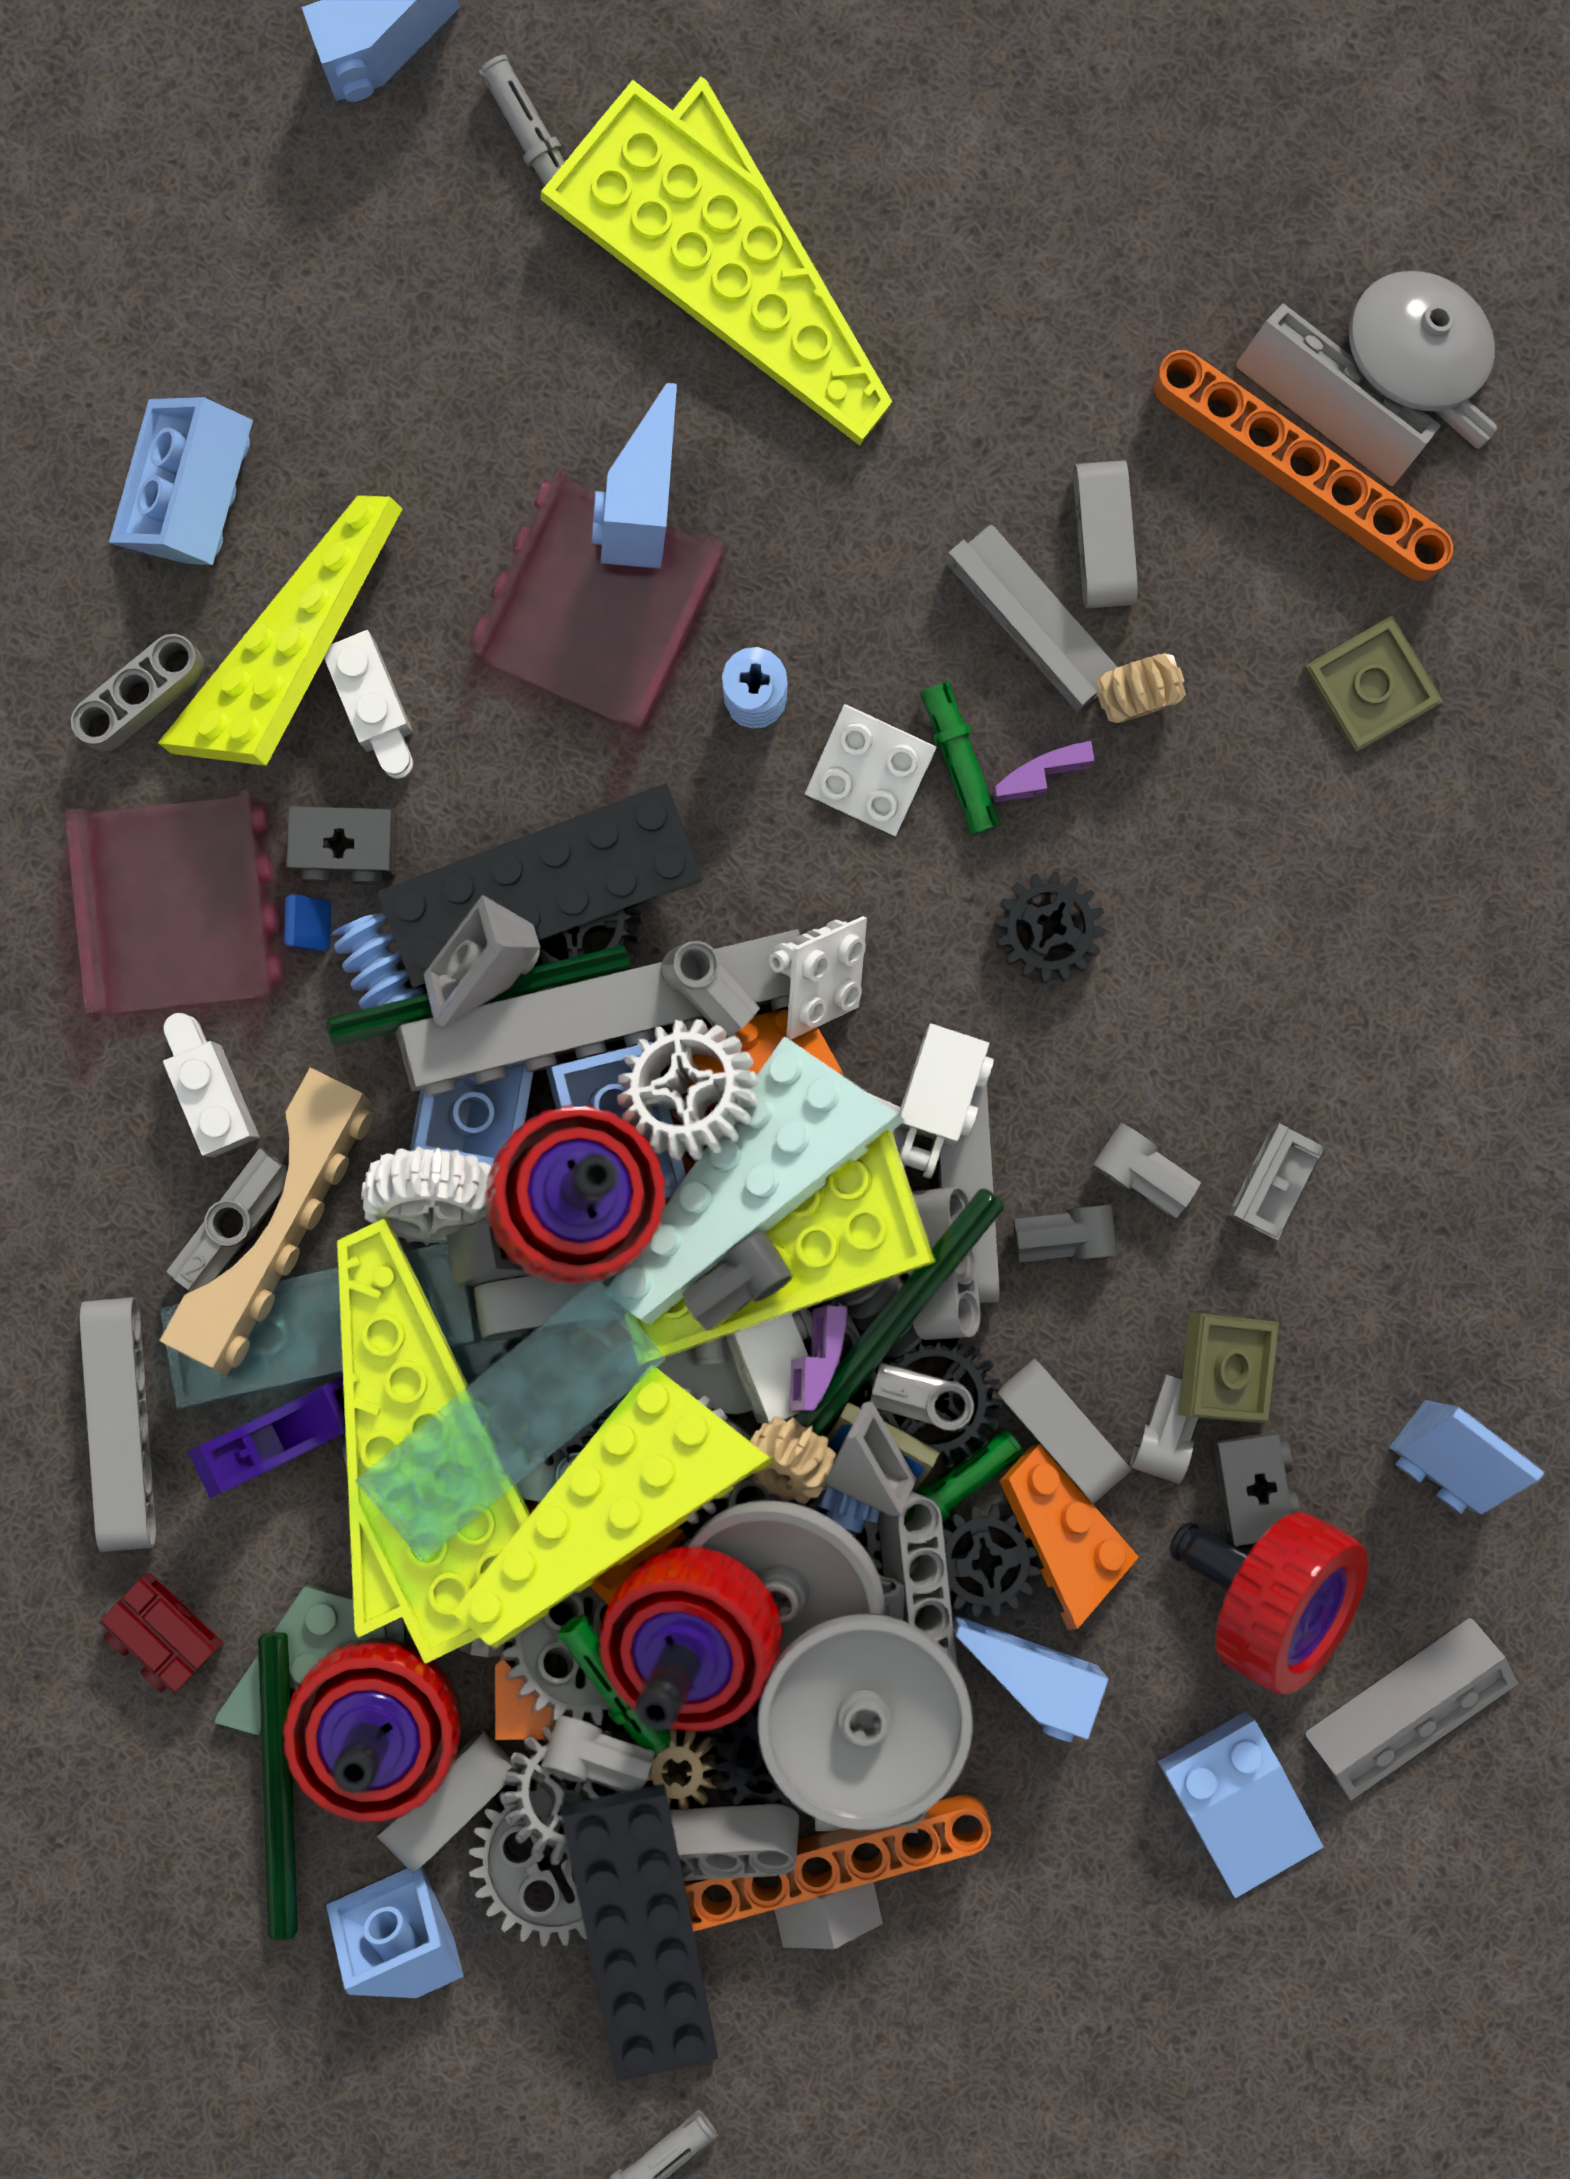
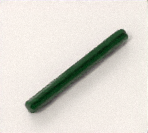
M620 945L533 967L527 974H520L509 989L482 1005L631 970L628 952L624 946ZM427 993L331 1017L327 1020L326 1026L331 1043L334 1046H341L396 1032L400 1025L433 1018Z
M985 1188L980 1189L931 1249L935 1263L913 1271L836 1367L831 1382L813 1411L800 1412L795 1419L801 1426L806 1428L812 1426V1432L817 1436H821L1004 1210L1005 1205L997 1195Z
M276 1631L263 1633L258 1639L267 1921L270 1939L288 1940L294 1938L298 1931L293 1776L288 1768L289 1763L283 1748L285 1741L283 1726L290 1704L289 1652L287 1634Z

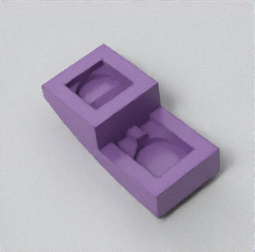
M1092 741L1072 744L1053 750L1022 765L995 786L992 792L993 803L1043 796L1047 790L1045 775L1089 769L1095 761Z
M827 1305L813 1309L811 1357L791 1360L790 1412L813 1411L829 1386L843 1345L847 1306Z

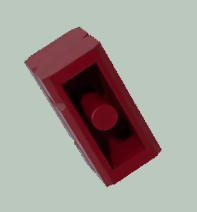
M152 1573L139 1579L99 1622L107 1630L103 1635L106 1642L123 1656H127L129 1652L144 1665V1668L141 1670L142 1676L149 1684L161 1692L166 1688L173 1694L179 1691L224 1644Z

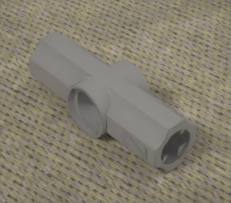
M259 1148L221 1200L208 1209L204 1222L166 1272L189 1291H194L207 1285L219 1277L243 1245L254 1238L258 1225L282 1195L288 1167L265 1150ZM233 1208L242 1215L243 1227L238 1235L230 1238L223 1233L220 1221L223 1214Z

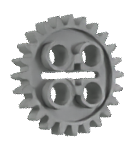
M587 1587L580 1593L574 1592L561 1601V1603L570 1607L574 1618L584 1615L583 1600L586 1597L592 1600V1610L588 1623L599 1637L602 1626L600 1612L609 1606L590 1587ZM549 1613L508 1640L513 1643V1647L504 1650L500 1654V1659L515 1661L516 1667L505 1678L506 1680L522 1678L525 1684L516 1695L518 1699L526 1697L531 1693L537 1697L531 1712L536 1714L545 1705L551 1707L550 1723L555 1724L558 1716H563L564 1713H568L569 1717L581 1721L583 1715H587L590 1724L596 1727L601 1725L604 1711L610 1718L608 1714L610 1707L587 1678L584 1671V1687L582 1689L576 1687L575 1680L579 1664L564 1643L558 1639V1631L562 1626L556 1625L551 1620ZM551 1653L561 1655L568 1666L566 1677L554 1678L547 1674L543 1666L544 1656Z
M537 1782V1790L531 1791L529 1788V1797L534 1813L541 1817L544 1824L552 1810V1799L540 1787L541 1784ZM565 1782L559 1785V1788L565 1792L562 1805L574 1803L575 1800L577 1802L584 1801L579 1795L582 1787L580 1782L576 1784L574 1790L567 1788ZM601 1787L595 1793L599 1797H603L605 1790ZM503 1791L501 1794H499L500 1800H501L502 1794H504V1793H506V1792ZM503 1804L505 1809L502 1812L487 1807L484 1813L493 1825L491 1828L477 1826L474 1830V1833L486 1840L485 1845L476 1846L469 1850L470 1855L483 1859V1865L469 1872L470 1877L485 1878L486 1884L475 1893L476 1898L492 1896L494 1900L486 1915L490 1917L503 1911L507 1915L501 1928L504 1932L510 1929L516 1922L522 1925L520 1932V1941L522 1942L526 1941L532 1930H536L540 1934L541 1946L546 1947L551 1932H558L563 1946H566L569 1943L570 1930L574 1928L586 1940L587 1936L569 1851L564 1850L567 1857L562 1861L561 1869L575 1896V1900L571 1903L565 1900L558 1877L552 1866L543 1868L540 1864V1861L546 1855L545 1848L539 1857L531 1855L524 1860H515L506 1852L505 1842L508 1835L526 1827L523 1820L514 1825H507L505 1822V1817L508 1814L519 1810L518 1805ZM531 1834L530 1838L533 1841V1845H535L538 1839ZM537 1880L549 1883L554 1889L555 1894L553 1903L542 1909L532 1906L526 1898L527 1886Z

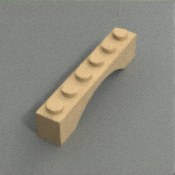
M309 1068L285 1112L289 1131V1166L283 1193L271 1221L255 1245L232 1268L209 1284L184 1295L160 1338V1342L225 1376L228 1375L232 1367L236 1368L241 1364L250 1346L248 1337L257 1321L261 1322L266 1318L275 1300L273 1291L282 1275L286 1276L292 1271L298 1260L300 1249L297 1247L306 1230H312L318 1224L324 1211V1203L322 1201L330 1186L338 1184L345 1175L349 1164L347 1155L356 1139L361 1140L371 1127L373 1121V1113L371 1111L374 1105L362 1092L315 1069Z

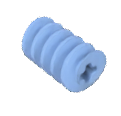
M759 647L745 648L733 654L725 664L722 674L724 702L731 718L740 725L752 729L763 728L776 722L784 712L787 702V674L781 660L771 651ZM752 683H761L758 694L749 693Z
M385 913L364 916L341 926L330 934V936L344 935L334 945V949L338 954H351L342 964L344 971L348 973L360 972L351 981L350 985L354 991H368L358 1002L362 1009L419 996L424 992L422 987L414 989L407 988L405 985L410 978L406 969H398L397 964L402 960L399 950L390 951L388 947L395 941L393 933L382 932L380 929L388 921Z

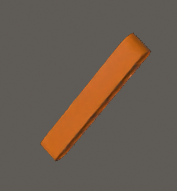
M1177 350L1163 359L1154 379V392L1162 404L1406 577L1415 581L1429 580L1439 573L1450 561L1453 554V543L1450 536L1441 527L1202 358L1187 350ZM1171 371H1181L1189 377L1191 386L1184 389L1176 388L1169 383L1166 374ZM1212 400L1226 402L1230 406L1231 416L1219 418L1213 415L1209 410L1208 402ZM1259 428L1267 431L1271 436L1272 445L1260 447L1254 444L1249 436V430ZM1302 457L1308 460L1312 465L1313 475L1301 476L1296 474L1291 467L1290 459ZM1343 486L1349 489L1354 497V504L1349 506L1339 504L1333 498L1332 488ZM1384 515L1390 518L1395 526V533L1392 535L1380 533L1374 526L1373 516ZM1425 544L1429 546L1435 553L1436 562L1434 564L1421 562L1416 557L1415 545Z
M968 1794L956 1795L939 1800L927 1810L925 1817L918 1824L911 1827H898L894 1825L873 1830L841 1828L798 1839L796 1867L787 1874L778 1875L781 1881L772 1888L759 1887L754 1882V1877L684 1881L693 1931L973 1855L984 1849L991 1836L987 1810L983 1802L975 1796ZM963 1815H971L980 1820L979 1826L970 1833H960L953 1828L957 1818ZM913 1829L924 1830L930 1835L926 1844L920 1847L908 1846L903 1842V1837ZM862 1843H871L880 1849V1853L870 1861H863L854 1856L853 1850ZM812 1857H821L826 1859L831 1866L826 1872L814 1875L807 1872L803 1864ZM719 1884L726 1887L731 1895L722 1902H714L705 1896V1889L711 1885Z

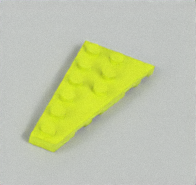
M356 496L159 740L158 744L172 754L267 766L403 508L391 497Z
M886 1129L866 1145L869 1149L854 1162L850 1159L826 1177V1184L765 1232L794 1275L793 1279L779 1291L761 1301H752L712 1331L705 1330L694 1319L685 1305V1298H682L650 1325L639 1320L632 1313L627 1312L625 1317L640 1364L655 1362L935 1263L892 1132ZM718 1263L715 1267H713L710 1271H708L705 1275L698 1279V1281L707 1276L709 1273H711L713 1270L718 1268L723 1263Z
M651 1364L453 1610L452 1614L489 1646L498 1648L547 1615L549 1609L574 1592L580 1593L595 1583V1578L616 1564L620 1566L686 1522L689 1515L714 1498L720 1499L732 1491L735 1484L755 1471L760 1472L774 1461Z

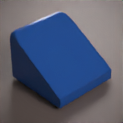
M288 895L285 900L284 943L286 946L299 951L329 950L331 942V902L300 895Z

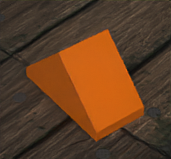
M499 1659L495 1665V1740H525L529 1736L534 1739H545L542 1729L546 1726H551L554 1730L555 1724L550 1723L552 1708L545 1705L536 1714L531 1712L537 1697L531 1693L526 1697L518 1699L516 1695L525 1684L522 1678L516 1680H506L505 1678L516 1667L515 1661ZM564 1713L563 1716L569 1717V1714Z

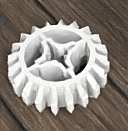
M696 1019L688 1032L683 1021L675 1020L673 1034L670 1035L662 1027L655 1026L657 1041L650 1045L647 1040L638 1039V1046L643 1052L639 1058L634 1055L625 1056V1063L633 1072L618 1075L620 1085L628 1089L617 1095V1100L621 1107L628 1109L622 1115V1119L630 1122L642 1136H645L650 1141V1147L657 1155L662 1154L668 1148L671 1158L680 1161L686 1149H688L689 1154L694 1160H701L704 1145H708L715 1154H721L722 1145L719 1139L726 1135L729 1140L738 1141L739 1135L733 1128L735 1123L751 1124V1117L743 1107L758 1105V1097L749 1090L759 1084L756 1073L749 1071L754 1063L752 1057L748 1052H740L742 1044L737 1037L732 1036L726 1039V1032L719 1025H715L708 1031L706 1024L702 1020ZM692 1055H705L717 1059L723 1063L725 1072L714 1074L712 1070H698ZM671 1063L668 1073L662 1078L657 1079L662 1070ZM689 1078H690L695 1085L689 1087V1090H688L689 1096H686V1099H687V1102H686V1101L684 1100V1098L681 1096V1094H684V1093L687 1092V1089H688L687 1084L690 1083V1081H689ZM721 1100L714 1111L704 1118L708 1106L713 1102ZM662 1105L665 1110L677 1109L678 1114L683 1119L684 1126H673L658 1121L653 1115L652 1107Z
M418 1146L415 1151L398 1149L395 1155H381L380 1160L370 1163L369 1171L366 1172V1180L362 1184L361 1199L364 1200L363 1210L365 1211V1219L375 1223L388 1217L396 1236L405 1238L407 1243L418 1241L424 1242L426 1246L430 1243H440L443 1246H447V1235L487 1219L488 1210L485 1205V1192L491 1165L485 1162L478 1163L476 1156H462L458 1150L452 1152L441 1151L439 1147L435 1150H424Z

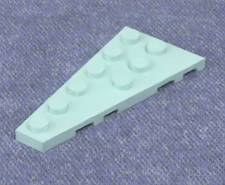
M784 1036L757 1074L759 1084L749 1089L758 1097V1105L743 1107L751 1117V1124L743 1125L736 1122L733 1128L739 1135L738 1141H731L726 1135L719 1139L722 1145L721 1154H715L709 1146L705 1148L701 1160L696 1161L665 1205V1209L660 1217L662 1220L651 1243L631 1265L617 1273L605 1290V1293L639 1320L650 1325L684 1298L682 1293L696 1284L698 1279L718 1263L726 1262L727 1259L725 1257L732 1248L757 1232L768 1231L826 1184V1177L849 1159L852 1162L857 1160L869 1150L866 1145L886 1129L892 1132L906 1120Z

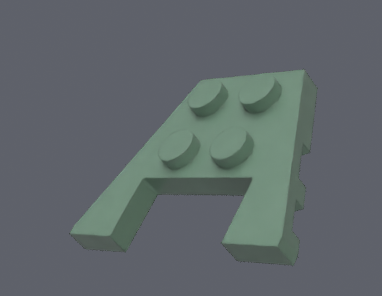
M310 1585L304 1586L274 1630V1632H284L288 1636L290 1688L293 1689L298 1687L303 1677L319 1659H323L329 1651L336 1647H343L348 1642L381 1638L383 1640L393 1639L406 1644V1624L402 1617L358 1638L354 1626L353 1597ZM259 1654L217 1714L216 1724L255 1735L261 1734Z

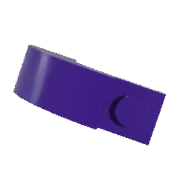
M343 1376L272 1412L187 1451L209 1498L215 1497L346 1433Z

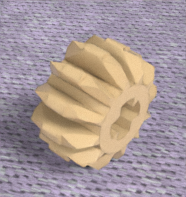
M1166 653L1131 662L1102 674L1096 681L1099 691L1097 696L1102 710L1105 709L1108 721L1115 723L1125 722L1166 709L1181 702L1186 695L1183 686L1185 681L1181 668L1177 667L1174 656Z
M774 1417L769 1424L763 1423L761 1428L755 1431L749 1442L774 1462L760 1472H753L752 1481L767 1488L768 1495L775 1493L781 1496L786 1503L793 1498L799 1503L806 1504L810 1498H817L821 1490L824 1491L827 1484H825V1481L836 1457L834 1451L827 1447L828 1439L826 1437L817 1436L812 1432V1426L807 1428L801 1426L793 1417L788 1422L782 1418Z
M667 1728L666 1731L671 1736L669 1738L670 1743L661 1752L653 1756L647 1781L652 1782L646 1787L665 1783L669 1806L671 1798L678 1799L679 1810L689 1809L688 1796L690 1795L697 1803L704 1805L708 1802V1796L702 1786L717 1788L711 1783L715 1774L708 1772V1770L715 1768L707 1765V1759L717 1755L703 1756L712 1747L709 1743L711 1737L707 1736L695 1745L692 1742L696 1731H686L684 1739L677 1738V1729ZM672 1758L676 1763H680L684 1759L688 1761L686 1775L689 1776L683 1778L678 1773L672 1777L666 1774L669 1768L667 1760Z

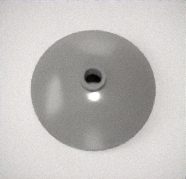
M1402 271L1387 275L1366 289L1356 303L1350 318L1349 342L1353 357L1360 371L1380 393L1403 406L1422 411H1441L1459 406L1479 391L1491 373L1495 357V343L1493 332L1485 313L1465 290L1441 276L1422 271Z

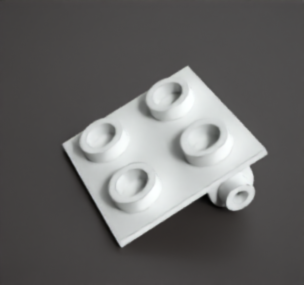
M844 704L805 794L896 837L937 747Z
M862 916L849 923L833 920L819 930L813 929L806 934L797 936L794 943H781L774 947L772 954L769 956L771 968L777 973L781 972L791 977L786 1038L789 1040L859 1008L862 994L863 958L866 949V917Z

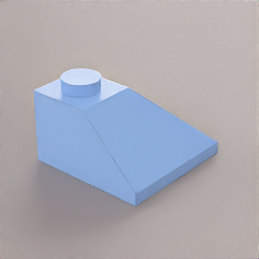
M423 1866L414 1873L406 1868L326 1905L344 1988L349 1995L418 1998L464 1977L454 1937Z

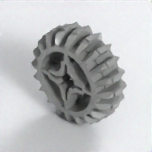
M546 1726L542 1729L545 1738L543 1739L544 1746H541L531 1736L524 1741L525 1748L531 1755L530 1759L521 1753H513L510 1761L522 1772L521 1774L515 1772L504 1773L502 1781L507 1785L517 1787V1791L502 1794L501 1803L504 1805H518L519 1810L513 1811L505 1817L507 1825H514L522 1820L526 1825L516 1835V1841L521 1844L533 1834L538 1841L533 1846L531 1854L534 1857H539L545 1846L549 1845L553 1847L550 1862L553 1865H558L563 1857V1850H568L566 1836L557 1833L563 1824L562 1817L558 1816L557 1813L563 1804L562 1799L565 1794L559 1788V1785L565 1782L568 1787L572 1781L548 1773L541 1768L540 1763L543 1762L553 1733L551 1726ZM607 1730L602 1733L603 1735L612 1737V1733ZM531 1778L541 1784L540 1787L552 1799V1810L544 1824L537 1818L531 1806L529 1797ZM587 1780L586 1783L580 1784L582 1787L579 1795L584 1801L599 1797L594 1793L591 1781ZM613 1789V1794L622 1793Z

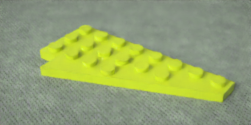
M700 76L674 110H671L632 80L542 189L540 200L860 446L888 411L892 400L707 80Z
M386 1217L337 1241L354 1626L359 1638L402 1617L426 1664L480 1638L453 1615L452 1612L527 1520L530 1513L390 1221Z

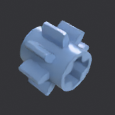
M827 1485L824 1491L821 1490L815 1505L827 1509L826 1517L838 1523L844 1529L862 1533L865 1520L878 1523L881 1512Z

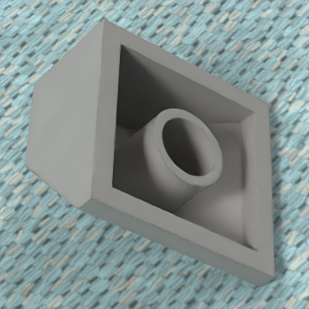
M482 895L424 973L434 1023L445 1027L509 989L520 974H527L535 965L540 952V945L534 925Z

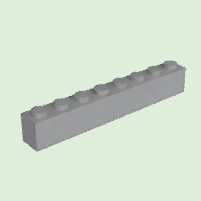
M798 929L714 949L718 956L719 964L758 1006L770 1003L772 1011L789 1008L791 977L781 972H775L769 964V956L772 954L775 946L781 943H794L795 938L800 935ZM692 955L682 957L680 961L682 973L688 979L696 980L700 972L697 959ZM662 962L478 1006L445 1027L434 1023L433 1018L400 1025L396 1035L411 1092L424 1089L426 1097H433L457 1090L455 1081L475 1077L477 1085L486 1084L506 1078L507 1068L525 1064L527 1072H533L557 1065L555 1056L575 1052L577 1060L606 1053L605 1044L625 1040L626 1047L628 1048L638 1045V1039L652 1042L656 1040L655 1026L662 1027L663 1029L672 1028L675 1020L683 1021L689 1032L696 1019L703 1021L705 1017L682 992L676 991L667 985L662 976Z

